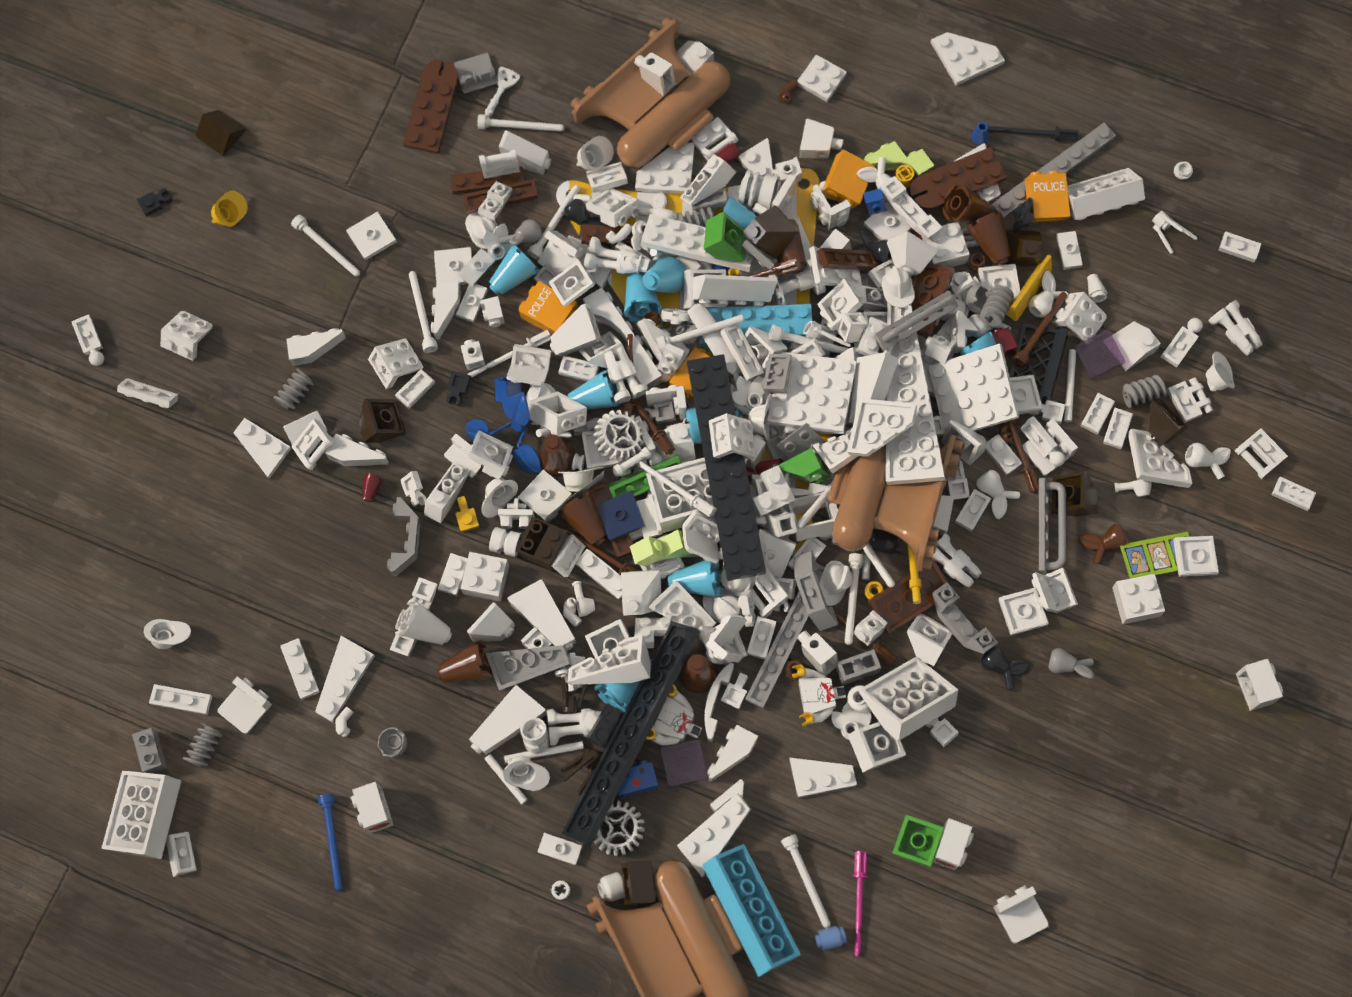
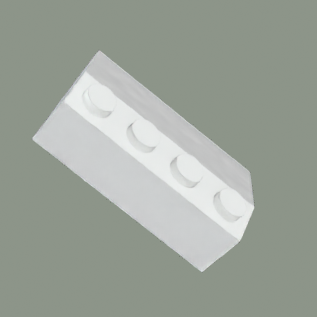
M705 458L656 470L691 495L700 494L702 499L713 506ZM646 473L662 533L682 528L683 523L692 512L698 509L690 507V500L650 473Z
M915 657L859 689V693L882 727L900 741L956 706L958 689L918 657Z
M122 770L102 849L161 859L181 780L166 775Z

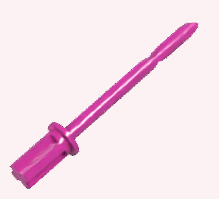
M857 851L855 852V871L852 877L857 878L855 956L859 957L861 952L863 878H868L869 876H867V852Z

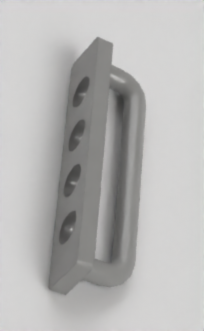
M946 291L874 335L876 341L883 351L887 350L957 308L956 296L951 294L950 291Z
M1039 478V571L1041 574L1046 575L1049 574V570L1059 569L1066 562V490L1059 482H1048L1046 478ZM1049 490L1058 491V560L1056 562H1049Z

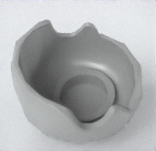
M981 284L972 286L966 295L968 309L977 314H980L988 298L985 294L988 292V289L982 287Z
M389 727L380 734L377 747L383 756L395 758L406 750L408 745L407 737L400 728Z

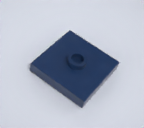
M632 490L596 505L610 541L646 527Z

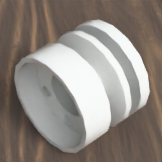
M747 170L740 185L739 202L745 206L748 201L749 210L753 208L754 203L770 209L776 196L778 176L766 174L762 182L760 181L759 172H756L754 179H752L753 172Z

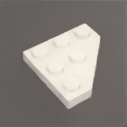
M948 32L931 39L933 48L956 86L1003 65L1005 61L997 47Z
M687 142L679 150L669 147L638 170L635 191L684 194L691 185L695 143Z
M859 398L847 450L848 454L868 457L914 425L917 405Z
M1131 429L1128 432L1137 479L1189 488L1192 485L1189 468L1184 463L1180 465L1173 458L1174 454L1164 445L1159 446L1151 437L1152 434L1148 431Z

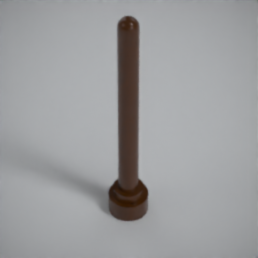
M1065 292L1060 293L1052 305L1051 311L1044 317L1024 349L1015 354L1012 360L1016 365L1026 367L1029 362L1030 352L1067 298Z

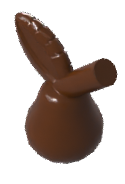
M1114 524L1109 527L1101 538L1089 533L1078 537L1083 547L1089 550H1097L1094 563L1101 565L1105 550L1121 549L1120 546L1129 543V538L1120 524Z

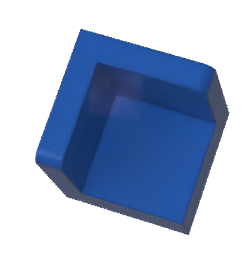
M507 376L496 378V401L503 403L506 398L522 393L521 383H513L511 380L506 379Z

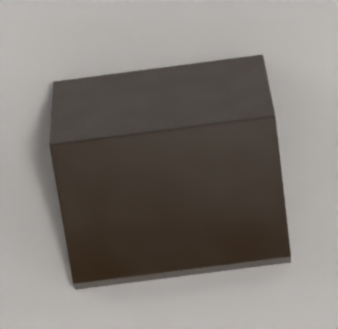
M215 110L202 114L195 136L224 156L243 135L246 128L220 110Z

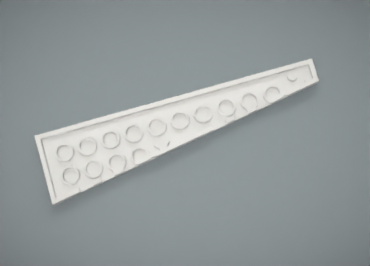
M887 302V324L891 325L913 312L912 305L897 308ZM915 332L895 344L890 354L898 358V363L887 392L886 401L916 404L917 411L914 425L886 444L887 485L946 480L918 335Z

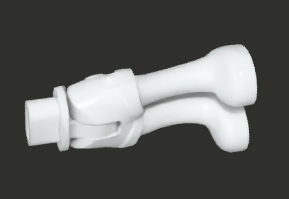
M592 237L589 244V253L585 256L584 268L592 270L603 267L616 269L617 273L639 274L640 272L646 273L649 270L651 259L643 258V255L634 253L626 248L621 251L606 249L601 246L599 238ZM597 257H607L616 259L617 261L604 260Z
M588 708L582 709L581 713L560 714L556 713L554 709H547L548 726L567 722L580 723L579 725L566 727H549L550 746L557 745L559 738L566 735L583 734L584 737H587L602 711Z

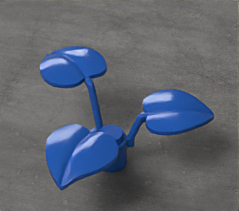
M524 392L510 396L503 401L502 406L505 415L513 419L506 425L490 431L489 425L480 419H474L466 424V432L472 441H474L478 430L491 436L512 425L515 431H522L517 443L518 449L512 452L514 462L519 468L529 473H540L542 471L537 451L527 444L521 446L523 438L528 432L527 427L533 422L530 420L529 407Z

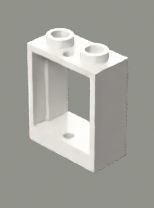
M558 391L528 401L530 420L555 434L586 425L587 407Z
M823 492L795 498L794 502L787 504L785 510L793 513L795 523L797 524L795 514L807 512ZM827 499L820 509L826 507L830 520L805 525L802 529H797L798 532L791 533V535L795 534L796 540L802 541L832 534V528L838 512L837 505L830 503Z

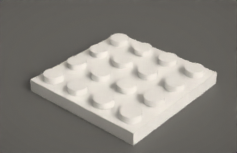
M1001 344L947 360L945 364L938 363L928 366L944 432L951 420L973 431H977L1019 418Z
M781 352V354H791L793 357L787 392H773L767 423L800 428L807 422L813 430L844 434L857 362Z

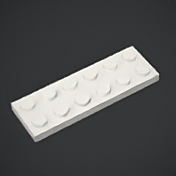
M653 214L649 215L640 245L745 272L750 271L754 257L746 253L745 261L743 262L715 259L704 250L706 227Z

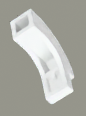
M762 478L753 480L757 496L768 491ZM783 507L764 515L767 517V524L765 525L774 536L781 537L798 532L793 513L787 512Z

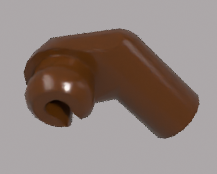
M793 79L780 88L779 98L782 103L787 104L791 101V91L798 87L796 80Z
M1013 419L1014 425L1018 423L1017 419ZM1008 422L1002 423L999 427V435L1005 442H1010L1013 439Z

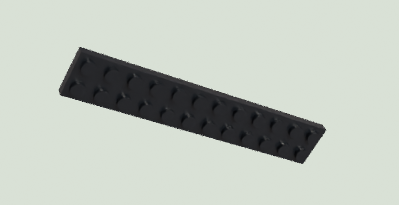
M721 354L688 360L687 367L713 506L717 508L715 517L727 581L766 574L744 456L731 453L721 458L713 457L709 420L726 413L736 416L725 356Z
M671 621L651 660L650 678L640 681L562 832L564 836L588 847L591 846L630 768L633 766L637 754L641 750L648 733L651 731L655 719L670 694L673 684L678 678L685 661L688 659L691 649L697 641L701 632L698 629Z

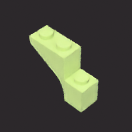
M895 141L890 144H884L880 150L870 152L864 158V161L874 165L876 169H878L879 157L886 158L885 171L897 170L901 165H908L914 170V179L934 169V164L923 149L917 152L913 151L906 157Z
M676 530L661 539L648 536L630 546L635 564L645 567L663 559L698 556L686 550L683 531Z

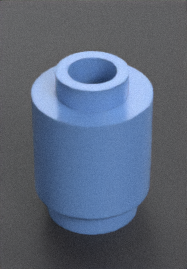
M833 926L819 930L818 935L815 936L818 948L822 947L823 951L840 947L843 943L847 942L842 926Z

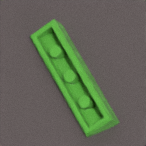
M678 454L649 467L656 471L682 463ZM642 469L608 484L612 497H617L631 490L634 496L649 491L650 487L646 476L648 472Z

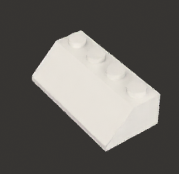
M1129 168L1067 186L1070 216L1075 220H1083L1090 215H1100L1104 211L1117 210L1124 205H1134L1141 200H1145L1143 179Z
M707 274L696 276L693 282V300H699V303L710 304L711 301H717V304L727 305L729 301L735 302V305H746V302H753V306H764V303L771 302L777 278Z

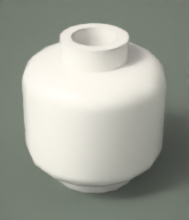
M862 685L855 686L849 691L848 703L856 712L867 713L871 709L859 693V689L864 687Z
M612 873L601 878L598 890L602 899L612 902L624 898L623 881L620 873Z

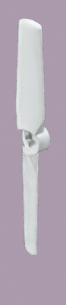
M702 303L694 305L688 311V315L697 329L717 323ZM722 329L702 335L714 356L724 354L727 371L734 376L736 384L737 378L742 372L720 333ZM766 392L762 396L763 405L766 404V400L768 397ZM751 398V403L756 404V400ZM773 425L778 430L776 435H779L782 432H784V428L786 427Z

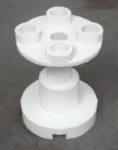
M810 258L806 260L805 270L794 274V279L780 284L777 279L773 295L777 298L775 299L777 305H786L783 294L796 289L802 292L812 288L816 295L825 293L826 288L825 285L815 284ZM775 274L767 275L769 278H776Z

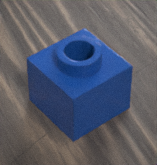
M880 188L863 193L869 216L887 211Z

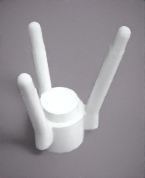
M1164 211L1159 212L1152 220L1155 224L1153 229L1159 234L1170 254L1173 253V250L1161 229L1166 230L1172 225L1180 232H1184L1194 240H1197V236L1172 220Z
M809 321L804 328L803 333L807 335V338H816L818 340L824 335L842 345L851 346L849 343H845L844 340L825 332L828 331L840 335L838 331L834 332L829 327L818 324L815 321Z

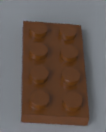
M927 264L921 273L914 276L912 285L915 297L911 303L913 311L948 291L955 273L953 267ZM937 320L917 331V334L931 336Z
M934 559L931 570L923 568L922 571H918L922 585L920 589L921 603H913L912 590L909 585L910 573L896 581L894 587H887L867 600L872 610L888 622L884 629L887 634L892 633L935 604L932 593L948 582Z

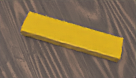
M1047 255L1039 263L1009 306L1006 315L1014 321L1019 319L1028 306L1029 300L1035 296L1042 286L1044 272L1049 271L1051 273L1052 258L1050 255Z

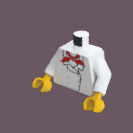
M802 665L793 666L792 668H795L798 673L792 674V677H802L799 678L798 682L804 712L799 718L803 717L806 720L802 726L805 727L810 723L823 722L833 713L836 707L835 699L846 698L844 686L833 688L831 678H827L826 675L804 668Z
M673 685L670 690V697H667L653 728L649 732V736L645 739L662 746L683 742L687 734L698 738L702 730L701 727L692 724L695 718L693 708L688 700L676 690L675 685Z

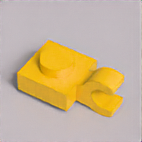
M465 496L458 497L457 500L461 512L455 514L461 533L479 528L475 509H468Z

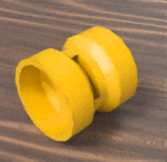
M901 165L897 168L895 177L906 189L913 182L914 170L908 165Z

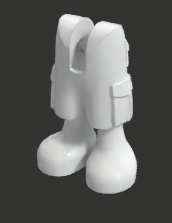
M1235 300L1213 315L1208 321L1212 325L1221 323L1226 327V336L1248 356L1253 352V348L1258 349L1263 344L1250 320L1242 317L1239 311L1240 304ZM1228 315H1230V316L1233 317V319L1236 321L1237 325H1234V323L1232 322V320L1230 319V317H1229Z
M623 347L616 349L619 361L615 360L612 351L604 353L610 381L612 384H616L617 394L614 396L616 403H624L631 399L630 393L624 385V379L629 384L633 399L649 391L645 384H638L635 380L637 371Z
M945 533L937 542L936 552L932 558L944 566L942 570L944 573L970 588L974 581L964 571L976 579L982 572L961 549L956 551L950 543V536ZM940 550H944L946 553H948L952 557L951 560H949Z

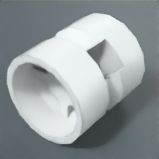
M495 527L490 538L489 551L499 554L503 551L507 556L517 557L518 552L516 548L522 538V533L514 531L507 533L506 529Z
M539 718L526 720L521 726V735L525 748L533 754H540L546 751L549 747L550 739L544 721Z

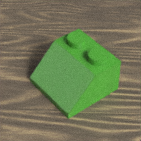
M725 212L707 219L704 250L715 259L737 262L745 261L746 252L742 244L746 241L747 237L743 233L744 229Z
M812 448L778 465L783 473H789V478L808 484H823L827 481V478L831 477L824 461Z
M906 815L893 854L910 862L932 867L945 828Z

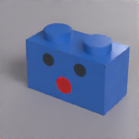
M641 761L636 763L635 767L630 768L623 785L618 791L620 798L658 789L652 762Z

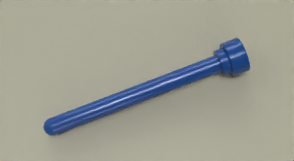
M334 794L318 796V803L321 805V809H324L335 890L341 891L343 884L331 808L335 800Z

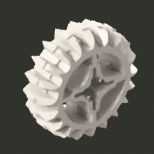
M617 410L616 413L610 411L609 415L605 413L597 421L598 425L594 427V430L597 432L593 434V437L598 438L595 444H600L598 451L604 450V456L610 454V460H613L615 457L618 461H621L623 458L628 460L630 457L635 456L636 452L641 450L640 446L644 444L642 437L645 434L640 433L644 427H638L640 420L635 422L633 420L635 416L631 415L629 417L628 411H625L623 415L621 410ZM611 423H620L623 426L612 425ZM622 431L621 437L616 441L617 434ZM616 445L626 446L627 448H618Z
M617 801V807H614L613 804L611 805L604 820L610 827L608 836L605 839L602 837L601 826L596 834L598 838L594 841L595 845L602 842L599 849L602 851L607 847L606 854L608 855L612 849L614 850V856H618V850H621L622 855H626L625 848L628 847L629 851L632 852L631 844L639 846L636 838L639 840L643 839V836L638 834V832H644L645 828L638 827V825H642L644 820H637L641 816L640 812L633 814L636 808L632 806L628 810L629 803L627 802L623 807H621V801ZM613 813L625 814L618 820L608 817ZM630 818L634 823L632 836L625 830L627 821ZM612 824H617V826L621 824L620 827L623 833H618V831L615 833ZM616 837H622L627 840L622 844L610 843Z

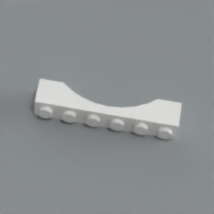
M600 288L583 298V303L591 306L595 320L613 328L627 342V335L633 334V328L628 320L625 322L622 318L623 313L621 309L613 305V298L610 293H605ZM633 334L632 356L634 367L637 371L635 380L638 384H645L648 390L662 382L660 381L662 378L661 370L657 369L658 364L655 365L652 362L653 357L649 350L645 351L642 347L643 342L640 337Z

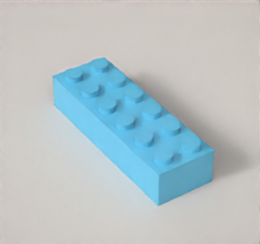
M811 304L706 308L716 322L744 315L745 321L738 323L744 335L750 326L769 333L772 325H776L784 329V332L806 337L807 335L803 333L804 328L809 321H812ZM702 335L699 336L700 349L711 351ZM781 340L787 348L793 343L792 341Z
M744 844L718 854L702 865L758 977L789 963L801 955Z

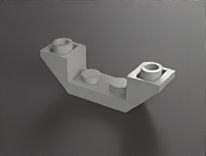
M397 497L396 503L393 504V515L396 516L398 521H410L406 524V533L409 535L408 541H405L404 551L407 553H391V559L388 558L387 569L390 570L392 576H398L418 557L421 521L401 497Z
M813 551L794 557V574L806 611L817 628L822 631L839 624L833 607H828L815 573V570L819 568Z
M945 583L932 593L938 617L963 647L984 654L998 644V641L986 627L978 632L958 609L955 603L960 597L948 583Z

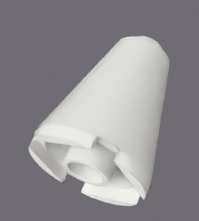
M414 599L409 600L407 603L409 605L408 609H403L398 617L395 629L398 631L395 634L439 645L448 643L452 635L450 627Z

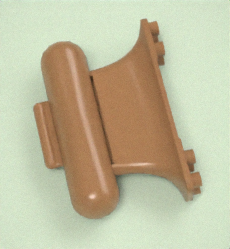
M666 17L661 23L663 28L660 31L656 28L651 30L648 35L650 37L648 43L605 81L598 84L595 88L591 85L584 90V95L586 96L580 100L576 97L570 104L574 108L572 115L577 124H582L594 116H603L619 122L629 130L619 140L617 154L623 164L630 168H640L646 165L667 145L674 150L681 149L712 121L713 115L707 109L727 92L731 84L728 70L719 62L709 61L701 65L692 74L684 67L678 58L674 42L680 33V23L677 19L671 20L669 17ZM649 53H654L672 64L675 85L664 96L641 78L640 68L634 63L638 55L646 57Z
M951 435L946 445L940 449L946 479L944 481L887 485L886 444L870 456H858L837 470L828 495L830 503L840 505L832 528V536L836 544L847 551L863 549L870 541L873 529H880L898 536L911 547L916 557L918 571H922L923 568L931 570L932 557L936 552L939 530L933 529L935 518L948 477L956 478L957 466L962 455L959 452L962 451L964 441L957 440V435Z
M667 861L656 867L653 884L656 888V897L659 902L635 910H618L605 905L598 896L592 897L593 902L586 905L592 918L598 915L601 916L602 921L595 925L602 937L609 933L615 942L641 997H695L702 992L705 993L706 997L749 996L748 987L732 955L742 950L743 945L718 896L712 895L703 899L685 864L679 861Z

